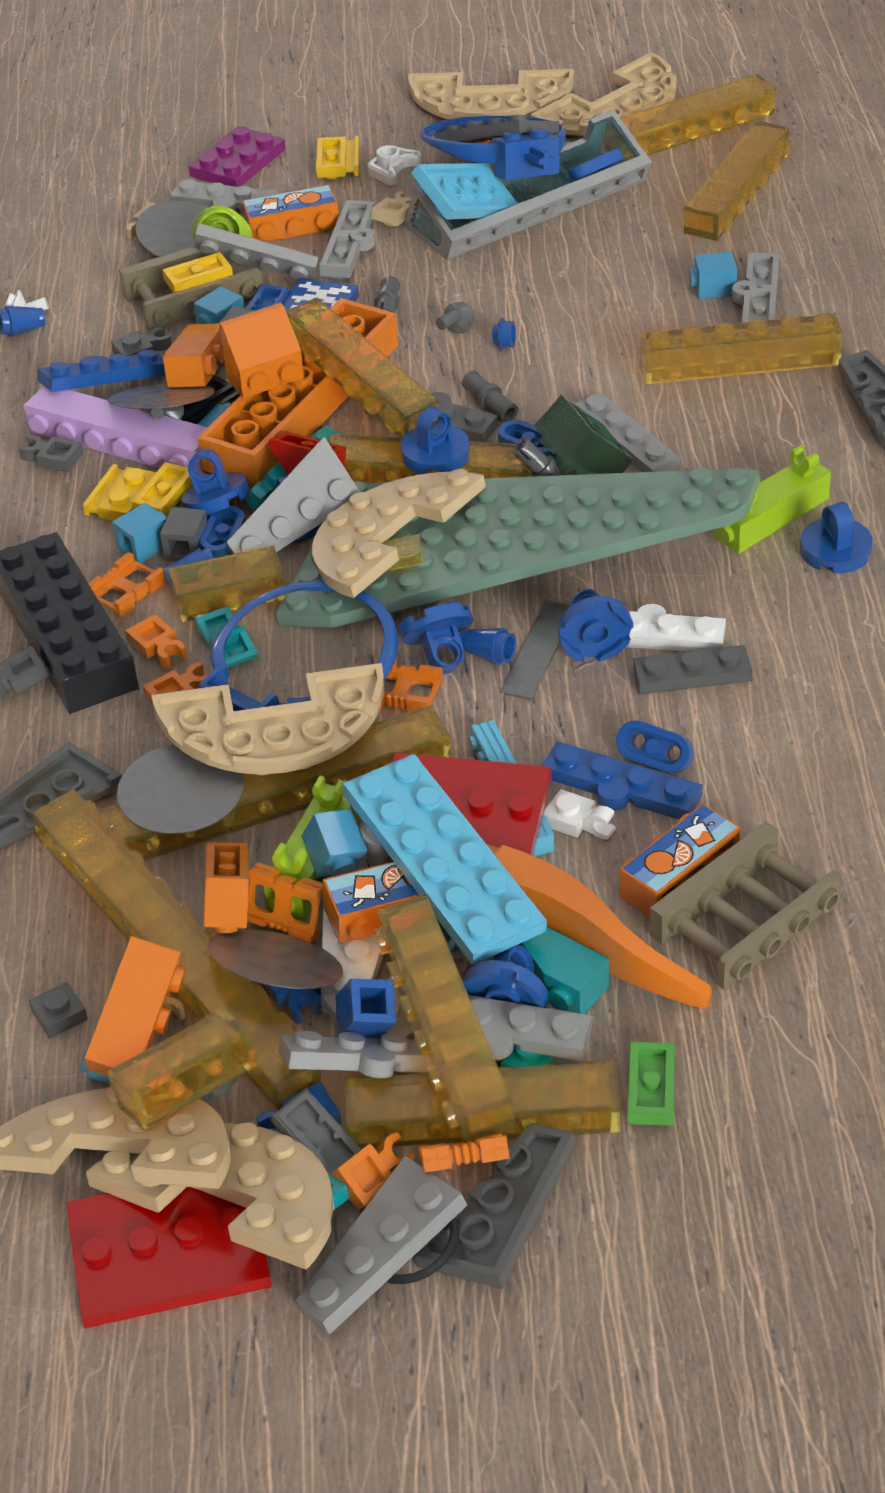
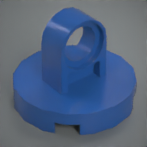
M430 406L422 411L418 417L416 428L408 432L401 442L403 464L409 470L418 474H427V470L451 472L462 468L469 459L470 443L468 435L462 429L451 425L450 416L434 406Z
M200 449L195 452L188 464V472L194 487L182 496L181 502L184 508L206 510V515L230 507L228 500L237 495L240 501L244 499L250 492V486L246 475L242 473L227 474L222 460L216 452L210 449ZM199 459L209 460L214 466V471L210 474L201 473L196 467V461Z
M838 502L825 506L822 511V519L808 524L802 531L800 553L803 560L815 569L820 570V565H823L825 567H833V573L852 572L865 566L868 562V556L872 551L873 537L865 526L854 521L849 506L845 502Z
M591 588L584 589L574 596L569 608L563 613L558 623V637L566 654L573 659L584 662L583 657H597L598 661H604L619 654L629 644L631 640L629 634L633 629V620L627 607L621 601L613 597L600 596Z
M461 602L446 603L424 610L426 616L414 622L411 615L404 619L398 627L402 642L406 645L422 644L429 665L442 667L443 674L454 671L463 661L464 648L459 632L469 627L474 620L469 605L467 604L463 607ZM445 646L452 650L454 662H442L437 656V648Z
M516 945L494 955L493 960L479 962L470 967L462 982L463 990L461 994L546 1008L548 1004L547 989L541 979L534 974V964L531 955L521 945Z

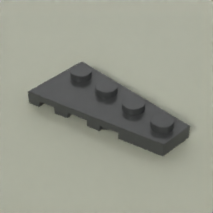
M527 115L509 116V122H505V118L488 119V125H484V122H468L464 129L463 125L445 126V132L434 133V138L453 142L481 143L492 141V138L503 137V133L509 131L521 132V135L530 134V130L535 128L548 129L550 134H557L560 130L559 121L527 120Z
M868 350L839 359L838 371L885 450V366Z
M67 742L0 793V849L117 790L122 774L74 744Z
M531 1123L508 1148L510 1159L498 1160L496 1162L497 1170L485 1182L479 1181L468 1193L470 1198L467 1202L468 1206L456 1216L460 1227L456 1250L449 1261L437 1272L499 1289L503 1288L576 1145L573 1132ZM449 1224L440 1231L441 1233L429 1246L425 1245L414 1255L417 1267L426 1268L442 1254L450 1238Z

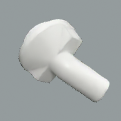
M17 290L15 295L9 293L4 306L43 308V311L49 309L45 297L26 303L20 290Z

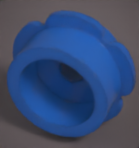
M500 318L498 324H494L492 328L493 343L498 344L500 350H503L504 347H514L516 342L514 321H506L504 318Z

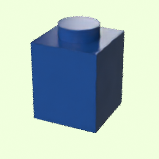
M350 979L335 996L338 1036L343 1032H353L365 1038H381L396 1023L393 980Z

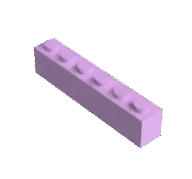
M45 386L24 404L29 432L50 438L53 436L81 442L82 447L156 468H161L165 462L188 468L192 456L199 450L198 437L208 428L168 416L155 419L146 410L113 406L108 400L72 390L51 392ZM201 459L196 461V467L201 473H204Z

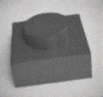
M68 982L29 1000L32 1013L49 1039L88 1020L85 1007Z

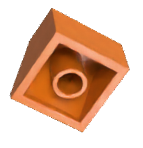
M282 303L219 323L227 379L243 399L304 378L301 349Z

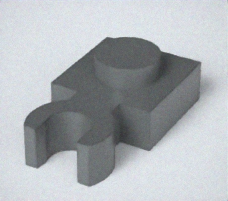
M161 326L153 328L146 335H143L140 331L128 333L122 338L111 341L114 354L129 356L136 355L141 350L164 351L170 348L172 342L171 336L169 334L165 335L164 328Z
M29 435L27 437L29 447L19 446L18 448L22 460H37L38 467L67 473L83 454L81 442L53 436L46 442L42 441L39 436Z
M33 646L0 663L2 670H0V699L12 688L17 694L49 677Z

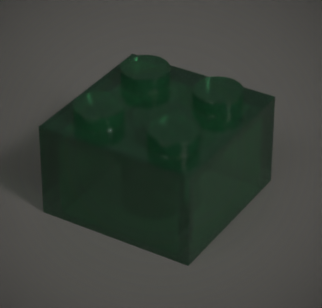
M562 394L534 425L543 436L540 442L553 454L557 453L558 456L555 458V461L569 473L573 469L577 471V475L623 473L634 461L602 422Z

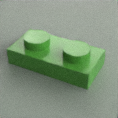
M630 1042L628 1124L673 1126L675 1043Z

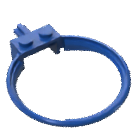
M472 116L447 119L431 123L420 130L419 136L426 144L462 160L494 164L495 175L504 180L559 174V152L563 149L566 142V129L561 124H559L560 132L557 134H550L548 129L544 128L531 129L530 134L521 135V132L509 131L504 132L503 137L492 138V143H463L432 137L434 133L445 131V126L463 125V128H466V123L484 122V125H488L487 120L495 118H505V122H509V116ZM527 117V120L550 121L546 119Z
M305 581L275 588L248 602L226 622L216 636L210 655L213 671L198 687L206 688L228 684L229 671L225 662L228 638L236 624L254 608L275 597L301 590L336 591L327 586L325 581ZM363 590L355 599L369 607L383 627V649L376 664L382 663L385 680L396 659L398 632L387 608L378 599ZM231 687L229 688L233 711L286 704L280 703L278 696L270 694L261 703ZM309 697L287 698V704L310 701Z

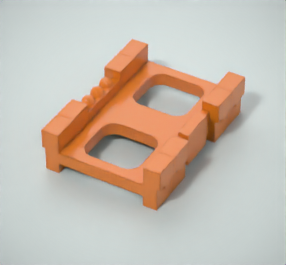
M127 552L114 562V567L111 568V571H107L102 577L97 575L88 584L101 605L115 612L117 617L122 618L136 607L135 602L138 603L143 599L147 592L153 594L166 583V575L164 569L159 567L153 570L135 561L134 554ZM136 570L149 575L141 583H134L126 579L128 575ZM112 589L124 594L114 603L101 598V596Z
M378 657L375 658L374 664L378 662ZM395 660L386 679L395 680L396 683L391 692L383 693L380 708H384L385 704H387L389 708L392 705L395 709L400 706L401 710L407 707V712L429 715L439 686H442L443 683L442 667L420 664L419 669H416L415 666H398L397 660ZM414 684L432 686L428 697L410 695L409 691Z
M259 862L255 864L253 868L248 870L250 881L247 922L262 927L269 925L270 928L275 927L278 931L282 929V932H288V935L308 942L319 938L320 929H317L321 895L323 894V883L306 877L298 882L297 878L287 875L280 876L281 869ZM257 884L274 890L275 901L273 911L260 908L255 904ZM293 896L311 902L310 923L292 917Z
M502 1133L474 1137L475 1142L471 1143L469 1141L453 1143L450 1147L445 1142L420 1146L418 1150L421 1166L424 1168V1173L450 1169L452 1168V1163L459 1166L462 1161L464 1164H469L470 1160L473 1163L480 1160L482 1163L510 1159L507 1137L502 1135Z

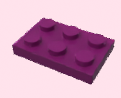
M238 126L188 166L189 174L191 177L211 183H222L223 185L236 187L242 186L286 149L285 139L272 136L270 133H261L244 126Z

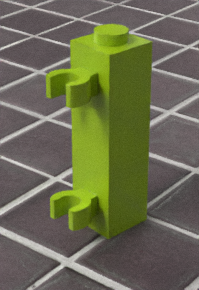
M799 445L790 452V465L759 483L749 513L732 525L714 529V538L740 554L828 500L831 470L819 464L817 453L814 452L806 456L804 454L805 446Z
M319 776L312 788L314 798L287 844L285 845V843L280 842L272 856L273 867L281 869L280 876L287 875L297 878L298 882L306 877L323 883L324 877L317 878L302 839V834L312 816L323 812L351 809L359 826L362 819L343 795L344 781L339 780L337 785L333 786L325 784V777ZM264 886L267 910L273 911L275 892L273 889ZM293 896L291 915L294 919L305 921L312 910V904L308 900Z

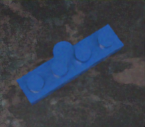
M141 350L138 354L129 356L112 354L109 358L104 356H88L81 359L80 363L54 362L50 364V367L37 369V381L51 392L165 375L163 357L153 350Z
M558 741L541 765L551 767V781L597 794L598 804L609 807L614 811L625 808L628 805L629 799H631V802L636 807L680 819L683 815L694 811L702 797V784Z

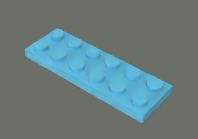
M415 754L343 783V795L472 965L546 932L547 920Z

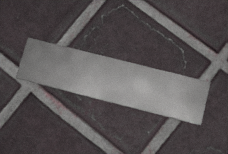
M545 600L500 693L533 699L560 642L558 623L570 604Z

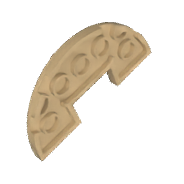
M650 52L612 72V83L621 86L617 90L593 102L570 93L533 112L531 117L559 121V124L565 127L566 135L584 136L588 122L594 115L615 110L628 130L634 132L639 130L640 127L658 120L672 106L677 91L676 75L672 74L671 66L668 62L657 54ZM615 120L610 134L624 132Z
M575 69L519 70L518 84L464 86L463 72L408 74L409 92L413 100L424 110L445 119L527 115V117H531L533 112L567 96L571 92L575 80Z
M465 469L420 474L394 480L366 492L353 494L348 502L327 515V519L322 523L314 537L312 555L317 573L324 577L325 584L334 591L355 598L399 561L397 548L384 545L383 543L415 516L444 523L486 487L484 475L468 473Z
M382 663L306 673V686L310 701L233 711L229 684L151 695L155 718L166 737L185 754L209 766L231 772L261 776L305 770L342 753L358 741L371 727L382 704L384 693Z
M120 1082L109 1088L85 1091L50 1101L20 1114L0 1126V1170L54 1174L74 1148L140 1154L131 1165L135 1182L219 1189L227 1175L231 1161L228 1133L219 1113L205 1101L193 1095L173 1090L168 1085L155 1087L133 1086L128 1082Z
M225 1123L231 1152V1161L227 1175L219 1189L193 1188L246 1207L228 1225L231 1241L307 1270L324 1248L332 1230L330 1221L335 1208L331 1182L326 1169L312 1151L300 1142L293 1140L290 1136L263 1127H257L253 1123ZM110 1151L105 1154L101 1161L86 1171L90 1187L157 1213L187 1187L135 1182L131 1165L140 1155L137 1153Z

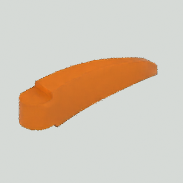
M486 844L545 917L547 927L609 958V974L662 997L701 1009L708 1007L712 998V988L708 983L648 946L629 930L594 892L572 875L547 861L505 845L498 848Z

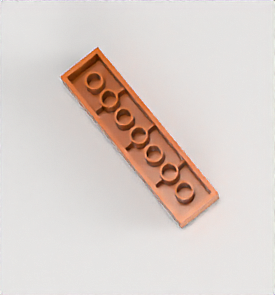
M340 298L297 340L301 349L304 378L244 399L240 396L198 437L199 450L210 449L216 452L221 458L227 474L242 473L246 475L249 486L254 487L279 463L269 447V439L285 431L310 437L399 346L396 313ZM201 459L202 470L212 473L214 471L213 464L207 459Z

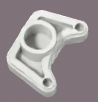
M392 145L382 146L377 149V156L368 163V174L387 185L397 184L398 172L406 167L422 164L421 153L416 150Z

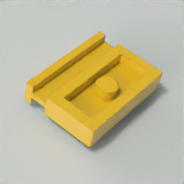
M346 136L317 138V178L337 179L339 177H346L348 172H354L355 176H359V136H355V140H346Z
M113 464L83 503L85 515L90 516L91 513H96L99 518L114 521L132 511L131 502L156 472L126 467L125 470L118 469L117 464Z

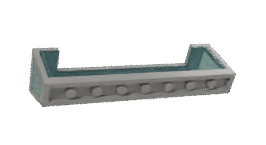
M615 110L604 114L598 113L589 120L584 137L574 142H566L563 149L559 152V174L504 180L498 177L518 204L484 218L446 220L438 214L435 204L429 196L424 194L416 185L414 186L405 225L443 258L448 260L645 181L652 161ZM620 148L625 158L623 162L572 182L568 174L570 170L609 151Z

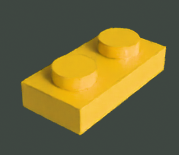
M221 252L162 269L164 281L173 293L233 275L232 266Z
M165 462L131 502L132 508L135 509L147 503L158 512L161 511L167 516L171 508L176 506L182 496L193 485L188 468Z

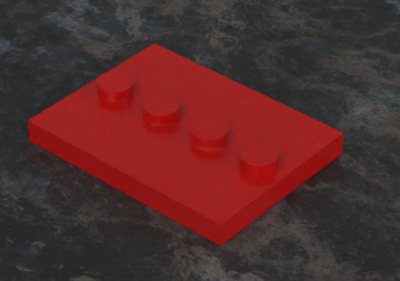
M395 753L392 763L412 754ZM416 755L486 844L498 848L505 845L532 856L534 855L552 779L551 767Z
M188 1186L159 1213L109 1193L66 1202L80 1312L84 1329L272 1287L266 1254L235 1243L230 1239L228 1225L246 1207Z

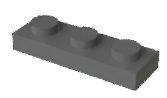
M745 645L633 658V671L639 694L752 681V667Z

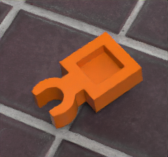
M156 614L125 630L127 642L147 659L157 654L159 664L163 668H171L169 657L171 655H177L182 660L187 659L185 645L177 640L176 631Z
M201 662L191 664L186 669V673L182 675L173 670L143 685L144 696L152 704L151 695L199 689L198 685L211 672L204 675Z
M398 1132L381 1140L377 1150L374 1149L371 1143L366 1145L331 1172L332 1176L346 1184L349 1200L357 1211L369 1204L391 1175V1171H394L403 1159V1157H396L392 1152L393 1143L401 1137ZM412 1152L405 1155L411 1160H413L415 1157V1155Z

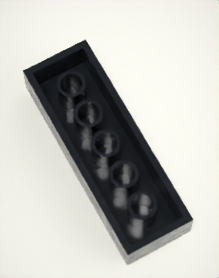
M58 533L42 535L34 540L1 550L0 593L30 646H33L49 674L48 678L68 713L80 711L139 689L133 655Z

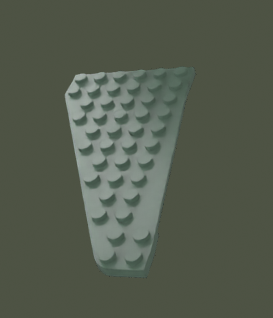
M699 467L694 470L484 479L486 487L444 523L415 516L383 543L384 545L397 548L399 561L365 588L364 591L378 599L387 608L389 613L726 527L740 521L749 513L760 483L759 471L743 468L709 469ZM354 482L360 492H366L385 484ZM312 547L293 583L324 581V577L317 573L312 555ZM301 590L287 593L276 612L278 623L282 626L334 628L376 617L369 607L355 598L330 591Z

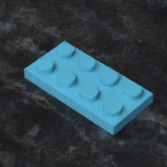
M487 163L418 164L411 172L418 182L419 189L429 196L435 204L438 214L446 220L484 218L518 204Z

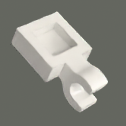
M562 789L543 813L551 829L576 838L584 830L600 839L608 840L616 829L614 825L608 823L614 816V810L606 806L596 807V801Z

